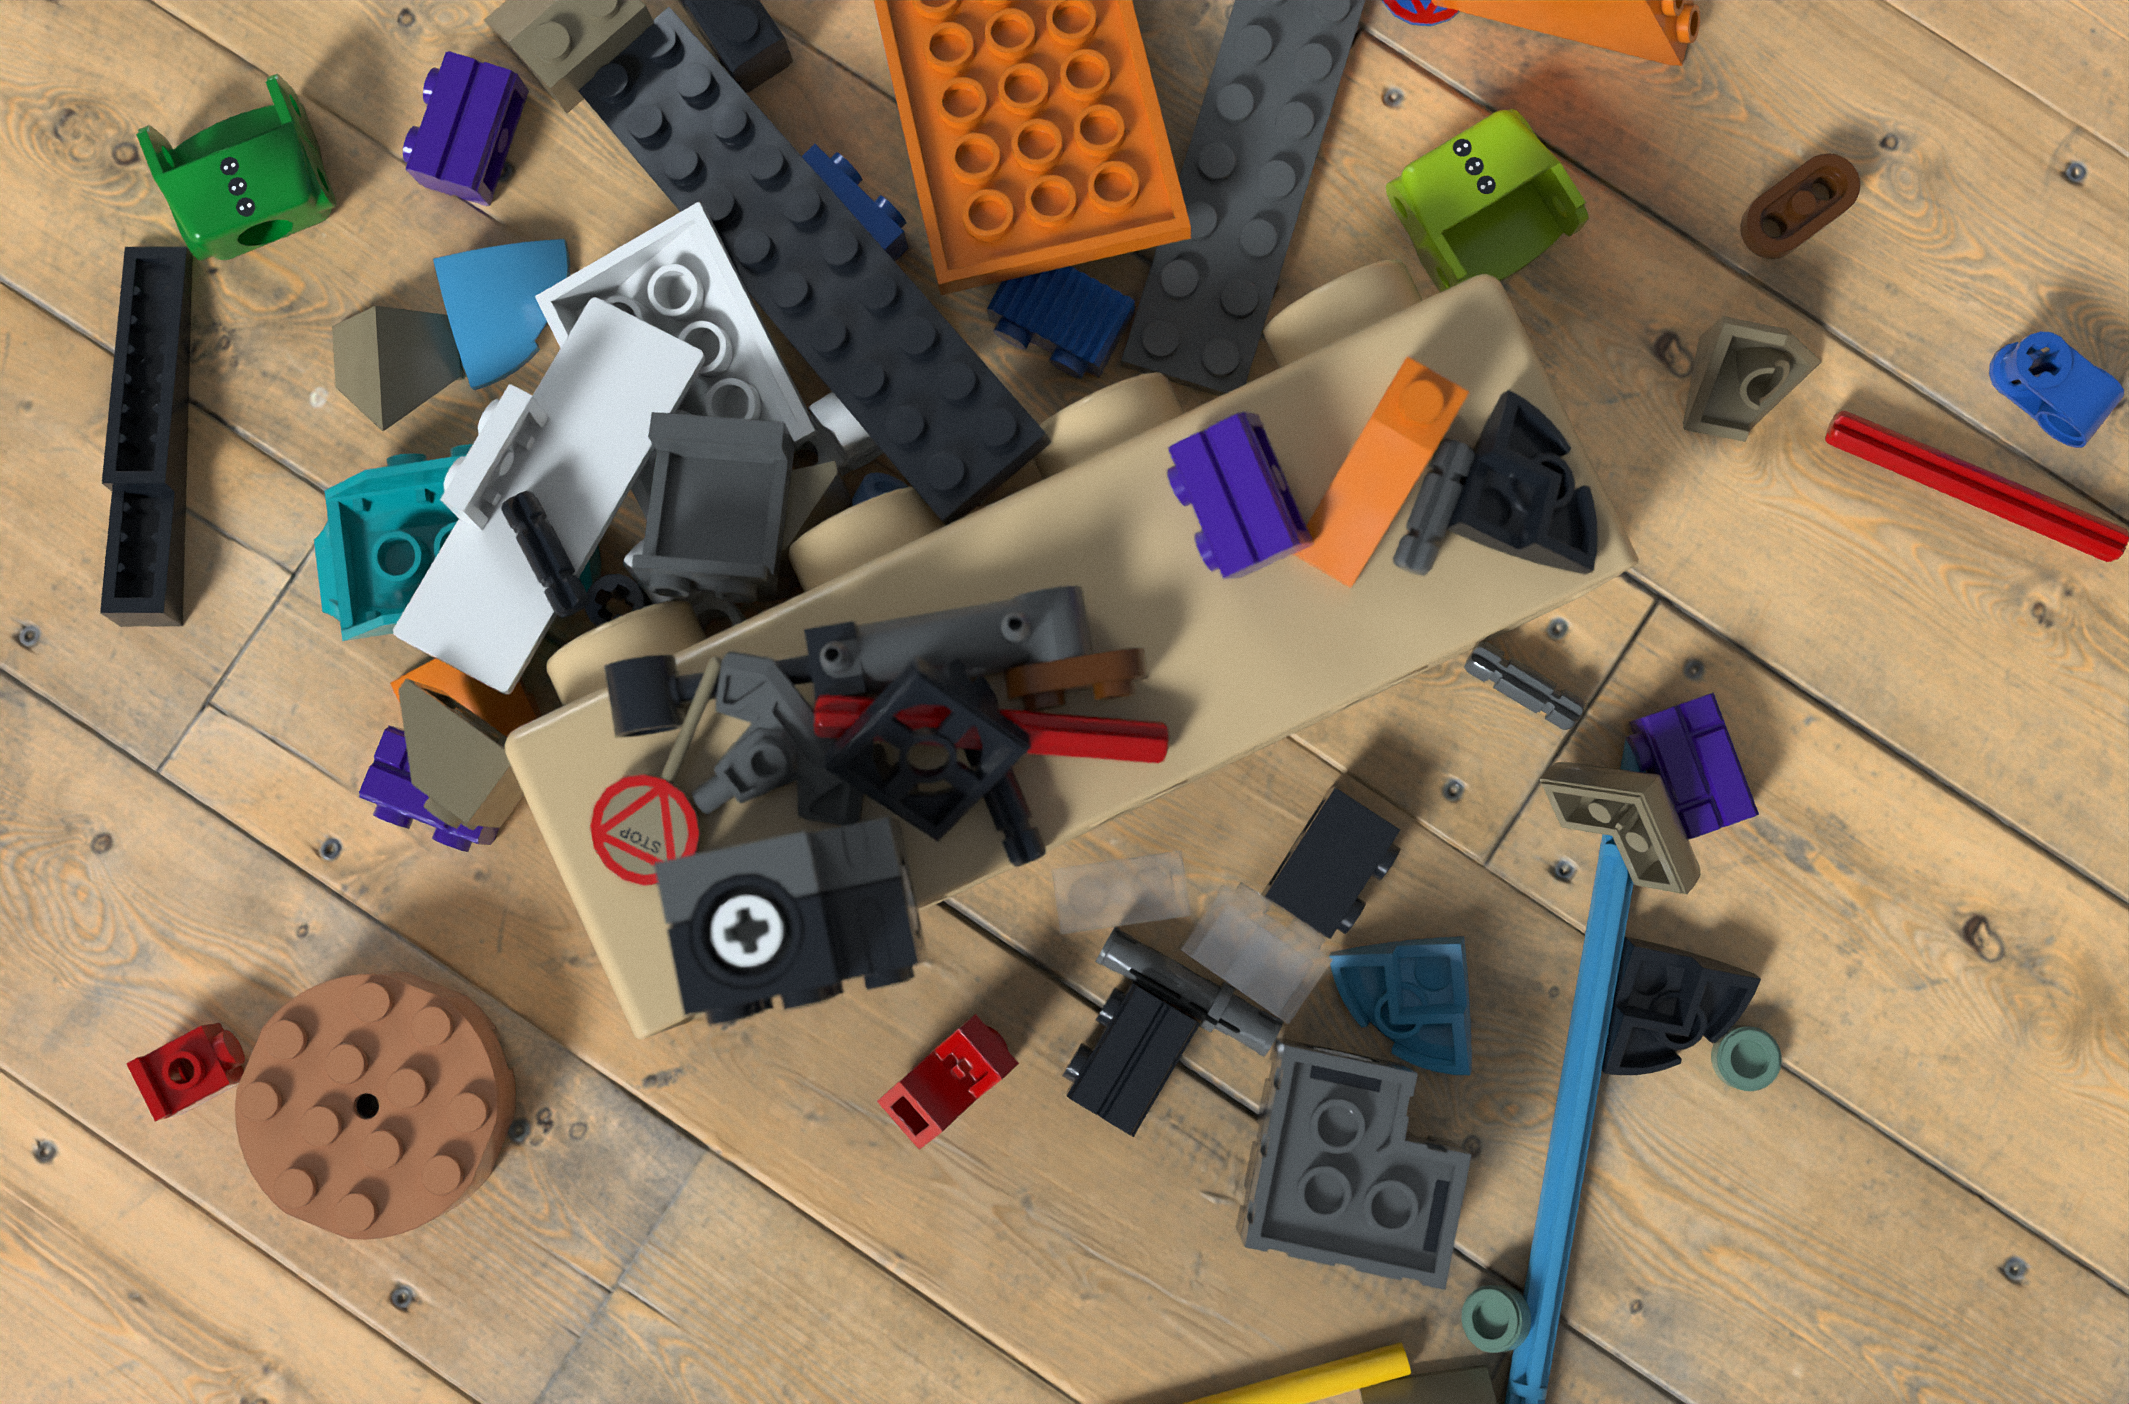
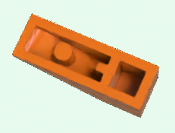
M1407 356L1306 525L1314 544L1293 555L1351 588L1468 396L1469 391Z

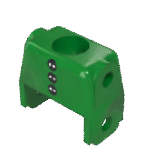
M278 73L267 77L265 82L274 105L253 109L227 118L193 135L174 149L169 141L151 125L138 129L136 136L151 174L170 206L183 240L192 254L200 261L210 257H215L218 260H231L324 222L329 218L332 208L336 207V199L324 170L320 146L304 106L300 103L294 89Z

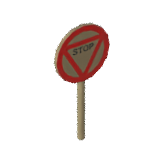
M712 657L707 665L661 777L649 773L625 776L607 787L593 807L590 823L593 847L605 867L624 881L643 886L658 884L654 863L695 855L698 852L702 833L698 811L687 793L677 786L674 781L720 674L722 664L720 657Z

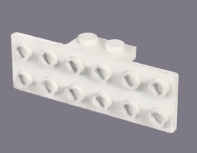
M591 298L533 396L509 384L501 399L492 401L483 412L478 425L479 435L466 457L458 458L450 467L444 481L445 492L440 500L459 520L393 629L394 635L400 640L505 695L512 693L556 618L557 613L553 611L544 594L547 587H543L538 582L515 538L518 533H515L510 528L501 510L503 502L523 491L534 493L547 515L545 521L548 520L554 528L575 569L572 575H577L579 578L655 448L648 438L651 413L675 414L705 362L703 352L599 298Z

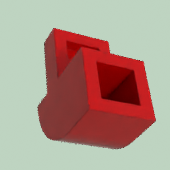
M974 1014L900 1079L877 1102L920 1150L942 1133L979 1097L1006 1077L1019 1062L1008 1051L1004 1038L995 1029L985 1025Z

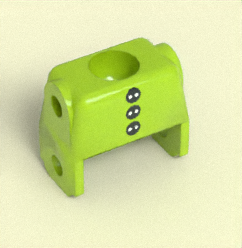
M1514 109L1494 112L1411 162L1404 168L1399 177L1386 184V193L1390 204L1408 232L1421 264L1439 292L1482 274L1496 277L1500 282L1534 261L1554 244L1563 233L1570 237L1580 231L1589 219L1588 212L1584 206L1586 202L1560 161L1537 138L1525 118Z

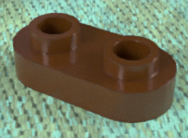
M1820 154L1809 159L1759 196L1746 209L1740 224V232L1745 245L1754 254L1767 259L1781 258L1793 252L1840 217L1855 203L1860 192V178L1857 170L1851 162L1836 154ZM1814 183L1824 185L1829 191V200L1818 199L1813 193L1812 185ZM1763 220L1776 222L1780 228V236H1769L1763 229Z
M1128 648L1025 665L1003 672L1008 701L1023 700L1024 711L1033 712L1066 706V693L1093 689L1095 701L1137 694L1135 681L1149 677L1144 648Z

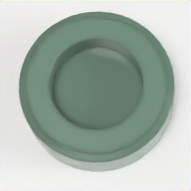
M1747 1025L1731 1027L1723 1037L1713 1044L1711 1051V1062L1716 1075L1728 1086L1743 1091H1758L1769 1086L1776 1079L1781 1068V1051L1777 1042L1769 1033L1757 1027Z
M1505 1285L1482 1286L1474 1290L1464 1302L1461 1316L1462 1326L1470 1342L1480 1350L1489 1353L1511 1351L1519 1347L1526 1340L1531 1328V1313L1527 1302L1515 1289Z

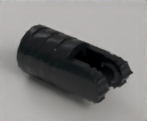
M607 574L597 579L588 588L587 594L590 597V602L585 607V611L590 621L598 627L623 616L617 614L613 619H610L613 614L606 609V605L611 598L620 601L625 599V603L633 608L632 612L654 604L649 600L642 588L630 577L621 574Z

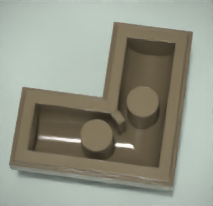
M1557 762L1539 778L1562 828L1613 837L1634 885L1681 894H1688L1696 885L1701 876L1700 865L1660 774L1572 762Z

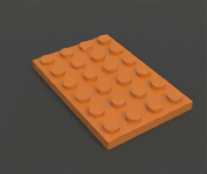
M874 0L941 295L1191 239V225L1132 0Z

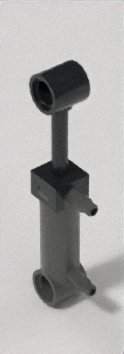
M1063 586L1024 593L1009 600L857 625L855 621L804 629L808 655L775 661L795 686L813 683L815 700L817 701V698L821 695L872 698L871 694L882 693L916 656H919L939 671L947 663L959 659L964 663L968 678H973L979 675L985 676L1002 673L1006 670L1025 665L1093 654L1083 589L1080 586ZM675 655L643 656L605 665L615 737L646 736L681 729L685 720V704L692 703L704 672L680 676L676 667ZM720 674L709 700L717 699Z

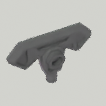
M734 651L725 654L722 658L715 711L749 722L751 725L716 763L714 768L716 775L692 791V797L697 806L705 814H710L733 797L739 803H743L764 795L773 789L797 781L798 817L805 820L843 826L856 824L860 820L864 793L824 768L825 753L837 740L835 738L819 737L815 734L813 727L814 710L779 664L771 657Z

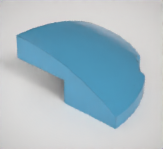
M565 239L506 244L433 259L453 336L470 387L473 390L490 386L518 371L539 352L540 348L535 340L544 329L547 320L535 296L570 276V257Z
M1464 936L1387 942L1330 953L1329 960L1336 987L1347 1009L1361 1028L1367 1027L1369 1022H1371L1382 1034L1394 1042L1391 1053L1404 1061L1434 1072L1470 1076L1472 1072L1471 1018Z

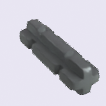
M1443 438L1436 448L1429 465L1433 472L1427 473V476H1425L1405 527L1409 530V534L1403 535V538L1401 537L1393 558L1394 564L1402 570L1425 576L1432 569L1439 551L1435 543L1444 538L1463 489L1459 481L1463 476H1468L1475 458V450L1472 447L1457 440Z
M1481 641L1474 647L1464 667L1469 674L1484 683L1488 680L1493 681L1494 689L1536 714L1543 711L1546 713L1545 719L1563 730L1571 729L1577 723L1585 707V702L1582 698L1567 689H1564V691L1556 690L1557 683L1514 657L1508 661L1503 658L1504 651L1487 641Z

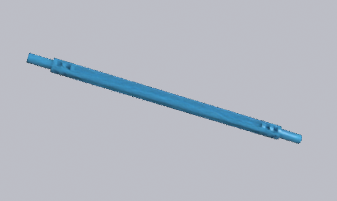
M1625 737L1620 769L1640 772L1634 754ZM1602 834L1523 1293V1298L1527 1302L1531 1313V1328L1526 1340L1513 1351L1504 1404H1545L1634 884L1617 845L1610 835Z

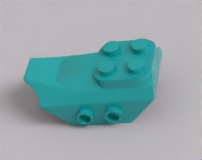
M473 444L453 447L450 449L451 457L427 460L426 455L418 453L394 455L386 459L387 467L364 470L324 490L328 521L320 534L314 539L322 612L340 621L342 641L394 634L393 629L459 520L440 499L445 492L444 481L450 467L458 458L466 457ZM599 544L578 578L581 580L586 592L597 579L601 578L602 566Z

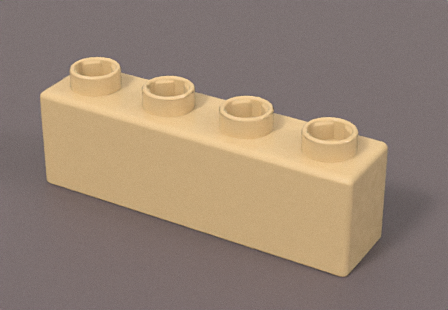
M1383 260L1361 267L1311 291L1272 318L1264 329V335L1279 369L1186 413L1169 379L1158 372L1147 373L1122 380L1067 406L1039 425L1046 432L1052 443L1033 458L1043 478L1042 481L947 526L913 486L873 497L821 522L804 533L790 546L788 559L804 591L801 595L709 638L706 637L689 602L678 600L662 602L606 622L558 649L548 659L546 670L563 707L511 732L505 743V752L634 1036L637 1039H644L691 1022L705 1015L706 1012L684 1016L667 928H670L671 924H666L658 884L643 886L622 880L605 867L593 847L590 831L593 807L604 790L625 776L649 773L661 777L681 730L646 736L616 738L604 668L609 663L643 656L675 655L677 670L680 676L705 672L712 657L717 656L722 659L730 651L771 657L775 660L808 655L804 629L855 621L857 625L1009 600L1015 596L1042 589L1080 586L1083 589L1093 654L1128 648H1144L1149 677L1135 681L1137 694L1095 701L1093 689L1066 693V706L1036 712L1163 722L1168 726L1169 748L1164 762L1159 764L1025 753L1012 768L1033 816L1028 819L1032 828L1037 826L1047 852L1467 652L1481 641L1488 642L1574 601L1636 566L1639 558L1502 284L1497 278L1487 274L1477 275L1422 300L1406 265L1402 261ZM1408 356L1469 391L1468 396L1443 438L1457 440L1474 449L1499 397L1507 390L1513 391L1538 408L1552 421L1571 446L1570 453L1560 458L1567 462L1573 472L1575 489L1583 485L1590 486L1597 517L1598 543L1594 571L1586 575L1520 559L1468 540L1446 530L1444 538L1435 543L1439 551L1432 569L1425 576L1412 574L1396 566L1393 558L1401 537L1403 538V535L1409 534V530L1405 527L1423 480L1427 473L1433 472V469L1429 467L1431 457L1351 588L1293 554L1244 577L1223 579L1220 570L1211 571L1199 554L1195 543V533L1202 530L1192 504L1186 507L1183 506L1171 488L1167 469L1175 464L1168 448L1170 445L1197 432L1204 431L1209 426L1236 413L1245 411L1259 414L1307 525L1389 384ZM1003 672L983 676L998 698L999 709L1024 711L1023 700L1008 701ZM977 677L969 679L973 682ZM813 683L796 685L795 687L812 709L815 710L816 700ZM881 693L871 694L872 698L877 699ZM717 699L708 700L674 781L677 786L687 793L698 811L702 833L697 854L803 831L819 832L843 827V825L805 820L798 817L797 781L773 789L764 795L743 803H739L733 797L710 814H705L695 803L692 791L716 775L714 771L716 763L751 725L749 722L715 711ZM692 703L685 704L684 718H686ZM874 741V745L879 743L884 747L887 761L893 766L899 760V750L887 742ZM914 745L907 754L908 761L913 766L925 770L940 767L949 757L948 750L945 747ZM957 748V759L971 768L963 748ZM944 780L933 784L918 783V791L935 792L953 787ZM864 794L860 820L857 823L884 817L900 820L911 872L910 879L913 882L919 912L1015 867L1010 863L1001 842L1006 839L1002 830L997 832L983 797L937 842Z

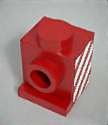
M221 1023L201 1025L126 1064L154 1121L182 1115L239 1085L244 1073L242 1064L245 1063V1055L234 1034L229 1030H224ZM184 1058L190 1060L194 1066L192 1079L182 1062Z

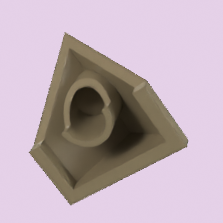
M374 306L332 326L336 388L382 431L388 429L455 380H463L462 361L448 315Z
M1723 316L1699 337L1683 421L1684 430L1746 442L1750 430L1804 380L1821 361L1788 329Z

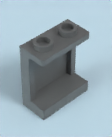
M652 412L648 438L657 452L642 555H633L631 569L644 585L649 586L648 590L650 592L666 597L689 596L690 589L716 591V597L736 603L755 602L756 594L776 596L795 443L785 422Z

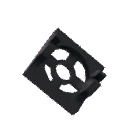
M916 656L825 753L824 768L939 842L1031 748L1030 733L999 713L998 698L986 678L979 675L972 682L967 676L964 663L959 659L947 663L939 671L919 656ZM922 704L946 706L952 710L936 728L923 727L913 730L894 717L901 710ZM972 726L977 728L983 744L981 761L975 770H972L957 759V748L955 745ZM876 735L899 750V760L893 766L887 761L884 747L879 743L874 745ZM934 741L943 745L948 750L949 757L940 767L925 770L913 766L908 761L907 754L917 743ZM944 780L953 786L935 792L918 791V783L933 784Z

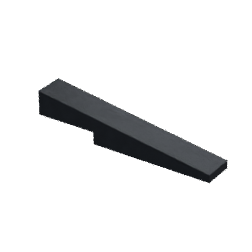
M125 247L102 473V484L112 491L100 607V614L120 627L183 626L193 254L188 247Z

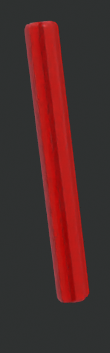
M1844 410L1835 414L1827 428L1825 441L1831 446L2102 561L2112 562L2113 560H2118L2123 555L2129 542V532L2123 527Z
M836 695L819 696L814 710L813 727L815 734L819 737L839 739L876 699ZM922 704L901 710L894 717L913 730L923 727L936 728L952 710L946 706ZM999 709V713L1030 733L1031 748L1026 752L1028 754L1159 764L1164 762L1169 748L1168 726L1163 722ZM972 726L955 744L956 748L982 750L983 747L975 726ZM877 735L874 738L875 742H886ZM924 741L916 744L944 747L934 741Z

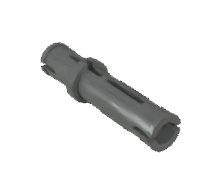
M1116 926L1095 961L1201 1020L1199 1026L1211 1033L1215 1028L1223 1034L1229 1035L1245 1044L1246 1047L1263 1057L1270 1050L1284 1022L1233 994L1235 988L1223 982L1219 986L1201 977L1184 965L1139 942Z

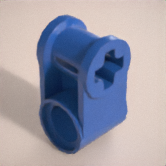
M2040 331L2026 336L2020 342L2006 345L1994 354L1990 362L1989 376L1996 390L2036 420L2048 435L2067 446L2083 448L2125 396L2123 387L2112 375L2094 366L2068 345L2062 337L2052 332ZM2045 347H2047V348L2050 349V350H2047V351H2045V352H2042V351H2041V349H2043V348H2045ZM2017 379L2020 380V382H2018V383H2016V384H2013V383H2012V381H2014V380H2017Z

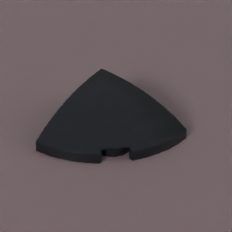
M1511 390L1501 394L1474 448L1475 458L1468 476H1463L1460 482L1463 489L1447 530L1488 548L1520 559L1584 575L1594 571L1598 543L1597 517L1590 486L1583 485L1575 489L1573 472L1567 462L1560 458L1570 453L1571 446L1551 420L1538 408Z
M1625 936L1602 1065L1603 1073L1623 1076L1642 1075L1666 1070L1681 1064L1682 1058L1676 1051L1694 1046L1703 1036L1709 1042L1716 1043L1731 1029L1747 1009L1755 995L1761 978L1755 973L1705 956Z

